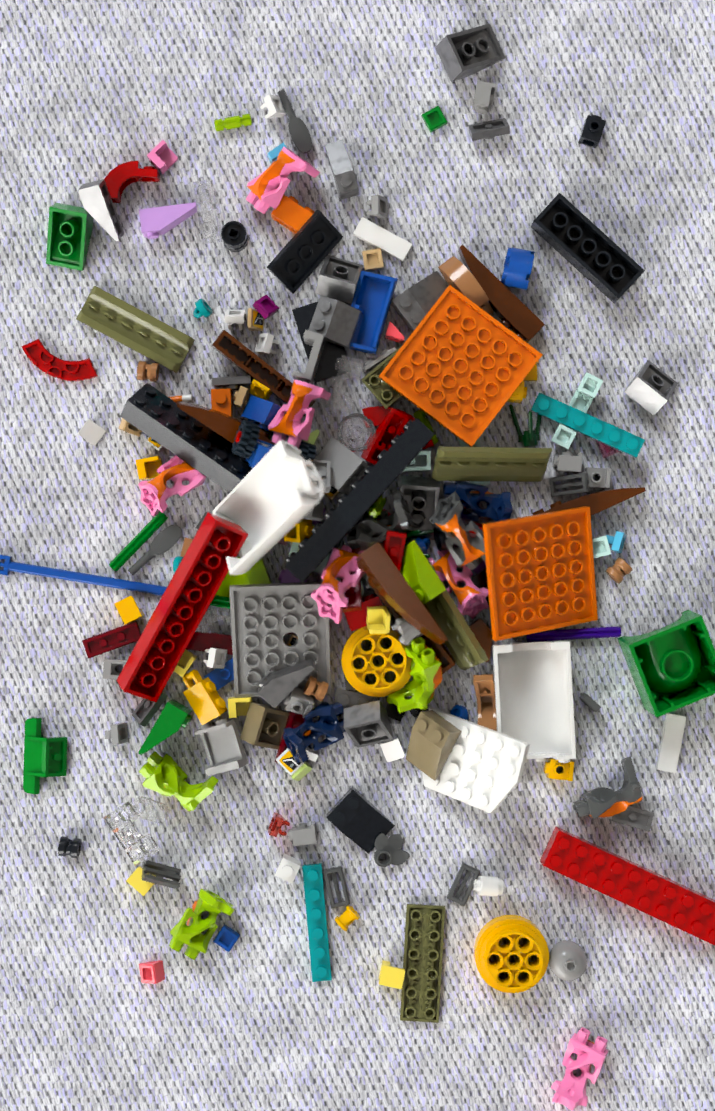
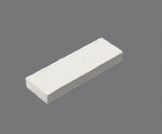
M364 217L361 218L353 233L359 239L376 248H381V251L402 262L412 247V244Z
M672 713L666 714L656 764L657 770L676 773L686 716Z

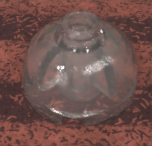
M352 413L346 416L337 428L339 443L352 452H362L368 449L376 436V428L372 420L360 413Z

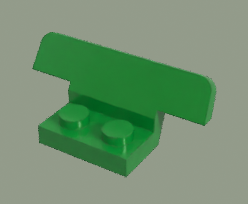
M29 718L25 721L23 789L26 793L39 794L40 777L66 776L67 737H41L42 718Z

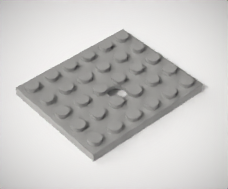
M322 582L229 586L235 698L261 697L257 694V684L264 676L267 678L273 672L309 659L314 661L315 668L296 687L304 689L309 677L312 676L319 682L329 683L326 694H331L329 617L319 616L318 604L311 597V593L318 589ZM292 632L298 636V641L295 645L289 646L283 641L286 633Z

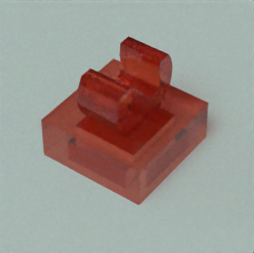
M274 812L268 827L269 835L277 837L279 832L280 835L286 836L287 832L281 830V827L283 825L290 826V822L283 819L281 814Z

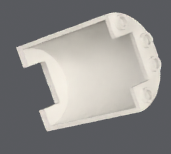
M280 440L212 511L214 515L241 526L249 534L239 551L240 558L226 557L230 575H241L248 572L323 498L324 485L317 468L310 459L306 461L300 455L302 451L288 442Z
M570 641L516 642L492 645L497 732L530 744L525 763L528 762V759L544 762L547 761L546 758H554L559 760V763H569L570 759H576Z

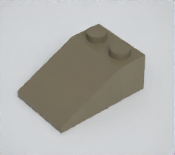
M433 710L421 711L412 727L406 760L434 781L437 780L461 730Z

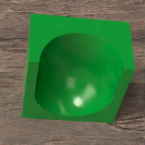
M690 610L681 612L682 616L678 620L658 630L637 636L617 638L642 704L656 718L715 694V649L702 615Z

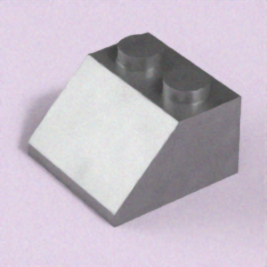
M327 255L318 276L315 294L336 299L342 303L352 304L363 265Z
M320 295L308 330L323 334L326 342L349 348L362 312L338 300Z
M648 360L624 392L630 399L639 403L645 411L655 415L669 400L678 383Z
M380 700L353 705L343 709L344 729L357 748L394 740L387 710Z

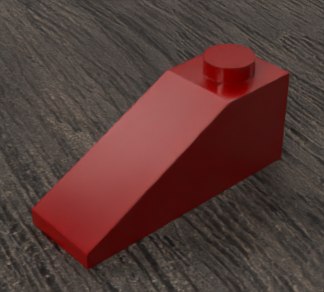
M392 408L368 441L361 457L375 465L379 461L377 456L384 449L389 450L391 447L390 442L397 434H401L409 417Z

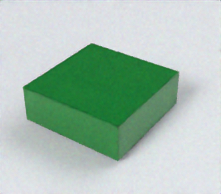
M439 106L422 114V118L430 133L447 124V120Z

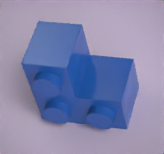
M251 395L241 416L268 432V425L281 407L273 402Z

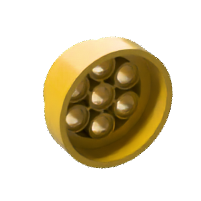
M391 625L390 633L370 634L367 626L359 628L351 634L344 645L341 658L344 675L351 686L362 694L372 697L388 696L402 689L411 677L409 673L412 671L410 669L412 658L406 654L405 647L407 646L399 641L398 637L401 634L398 633V630L393 631ZM385 637L391 639L392 643L389 648H383L380 645V641ZM364 640L372 642V648L368 651L361 648V643ZM396 653H400L403 656V661L399 664H395L392 661V656ZM377 655L384 658L381 666L373 664V658ZM356 658L364 660L365 664L362 668H356L353 665V661ZM388 671L395 673V679L391 682L386 681L384 678L385 673ZM369 673L376 676V681L373 684H368L365 681V676Z
M503 915L492 919L480 930L474 944V958L480 975L491 987L501 992L519 993L532 988L542 979L548 967L549 950L544 936L533 922L517 915ZM501 938L509 939L505 945H500L499 940ZM521 938L528 939L525 945L518 944ZM491 955L499 956L495 962L489 961V957ZM511 955L518 956L515 962L508 961ZM531 955L538 956L535 962H529L528 958ZM501 972L508 973L505 979L498 977ZM521 972L528 973L525 979H519L518 975Z

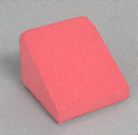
M390 321L385 338L397 343H404L405 337Z
M162 960L139 964L142 983L157 984L165 979Z

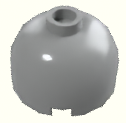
M563 940L556 943L549 952L548 964L551 971L559 979L574 981L584 974L587 967V957L583 948L571 940Z

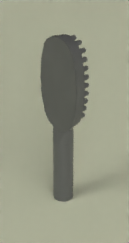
M280 90L278 95L290 120L288 127L291 139L300 152L308 153L312 149V139L305 123L296 117L285 90Z
M170 525L162 530L152 541L151 549L128 571L134 575L156 554H163L172 548L182 535L181 528L178 525Z

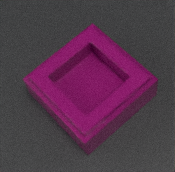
M267 295L258 299L252 305L264 319L269 318L279 310V307Z

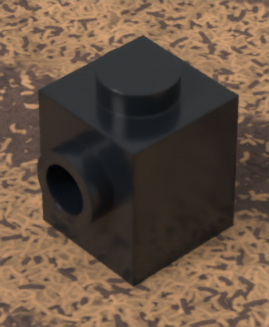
M588 115L578 143L597 148L606 121L602 120L600 116Z

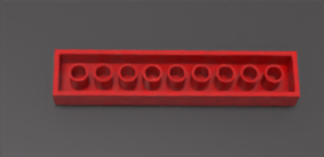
M207 513L116 680L124 692L157 702L229 571L226 557L236 558L249 535L241 526L212 513Z
M555 826L540 859L543 866L715 945L714 899Z

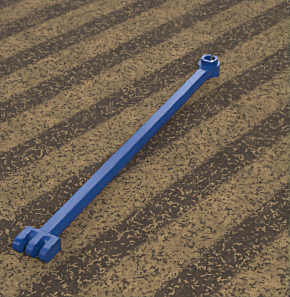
M0 555L1 560L5 559L4 563L0 562V567H3V571L0 570L2 575H9V571L161 596H163L167 588L165 586L12 562L11 556Z

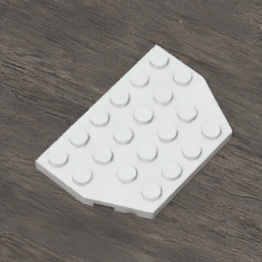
M429 706V710H433L461 730V733L437 780L434 781L422 772L424 786L485 812L493 813L499 807V804L508 797L511 790L520 783L530 744Z

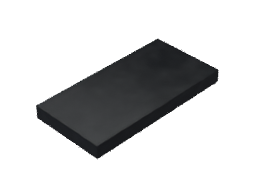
M316 210L271 261L267 269L294 294L343 236L321 211Z
M318 302L292 310L308 360L313 346L305 344L303 336L305 329L308 330ZM325 341L314 379L315 383L352 372L343 346Z

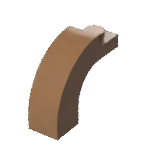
M452 256L438 267L448 284L489 315L493 313L488 302L489 298L483 288L461 261Z
M493 674L473 675L477 699L478 725L497 731Z

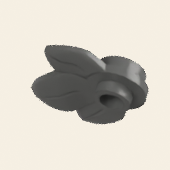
M384 833L377 836L374 843L376 848L374 860L378 866L401 865L408 860L410 854L401 849L404 840L402 834H394L389 838ZM386 854L387 857L386 859H380V855Z

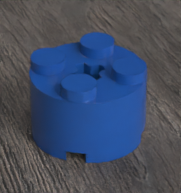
M508 247L501 282L508 287L527 290L535 252Z

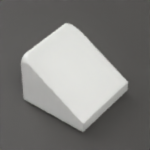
M88 419L77 434L96 446L106 431Z
M398 737L380 744L387 762L405 757Z

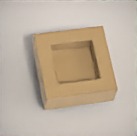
M381 248L362 251L365 271L384 269Z
M240 386L239 390H236L233 401H235L234 404L237 407L245 409L250 390Z

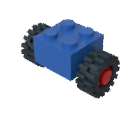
M243 420L236 432L232 453L244 457L249 466L254 468L275 445L259 440L260 426ZM301 441L299 450L302 452L300 455L306 461L310 459L314 463L316 446Z

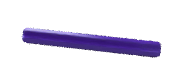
M617 626L547 630L526 635V641L539 642L620 637L621 628Z

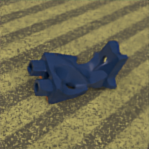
M466 481L444 483L443 494L451 495L456 492L460 497V502L463 505V510L460 513L461 519L478 521L479 517H490L495 522L510 519L513 511L510 501L511 492L506 491L501 494H494L488 492V487ZM479 502H486L487 508H480ZM466 508H471L472 512L465 513L464 510Z
M326 701L322 702L304 717L305 722L299 727L284 729L283 738L285 744L297 763H303L309 759L306 748L313 743V749L317 751L344 738L343 733L346 732L344 729V718L339 721L337 719V716L344 713L341 703L336 702L330 705ZM319 716L318 721L312 722L313 717ZM321 735H326L325 740L318 742V738Z

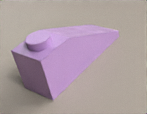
M196 202L140 209L139 216L142 234L148 239H156L159 235H164L198 212Z

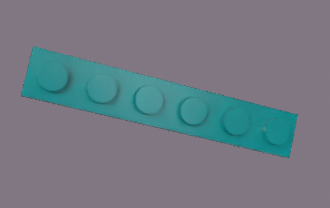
M540 392L531 411L635 458H637L645 441L643 438Z
M322 863L302 865L312 982L332 980Z

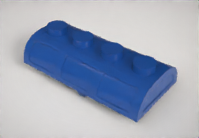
M361 270L351 307L360 310L362 313L349 347L350 349L377 354L378 345L398 282L397 278Z

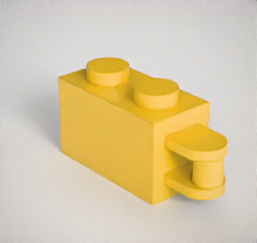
M195 669L184 675L183 681L188 689L183 693L202 725L228 710L224 699L219 696L215 684L209 677L202 679L199 672Z

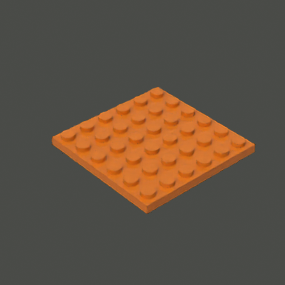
M449 285L384 368L379 378L468 446L472 447L542 357V354Z
M583 506L483 524L492 640L499 641L598 620L590 507Z

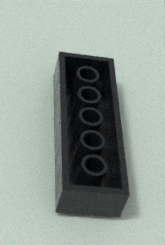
M561 193L549 203L531 225V228L614 304L645 271Z

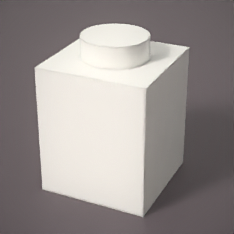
M284 853L276 869L275 876L293 883L301 866V861Z

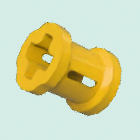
M347 905L346 910L339 917L337 916L335 921L344 931H347L348 926L355 919L358 920L360 916L353 907Z

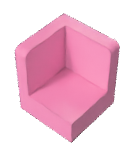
M164 140L147 154L149 161L162 174L178 160V157L168 148Z

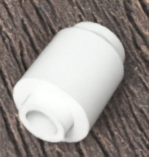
M478 876L474 881V891H477L479 896L497 897L503 893V880L498 877Z

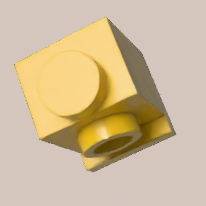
M548 758V762L544 764V773H547L548 778L573 780V760L570 759L569 763H559V760ZM561 766L562 772L557 773L556 768Z

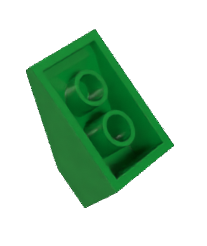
M56 203L49 207L46 264L80 271L84 270L93 229V217L84 208Z
M174 699L168 701L138 754H144L182 727L188 726L193 717L190 715L192 710Z

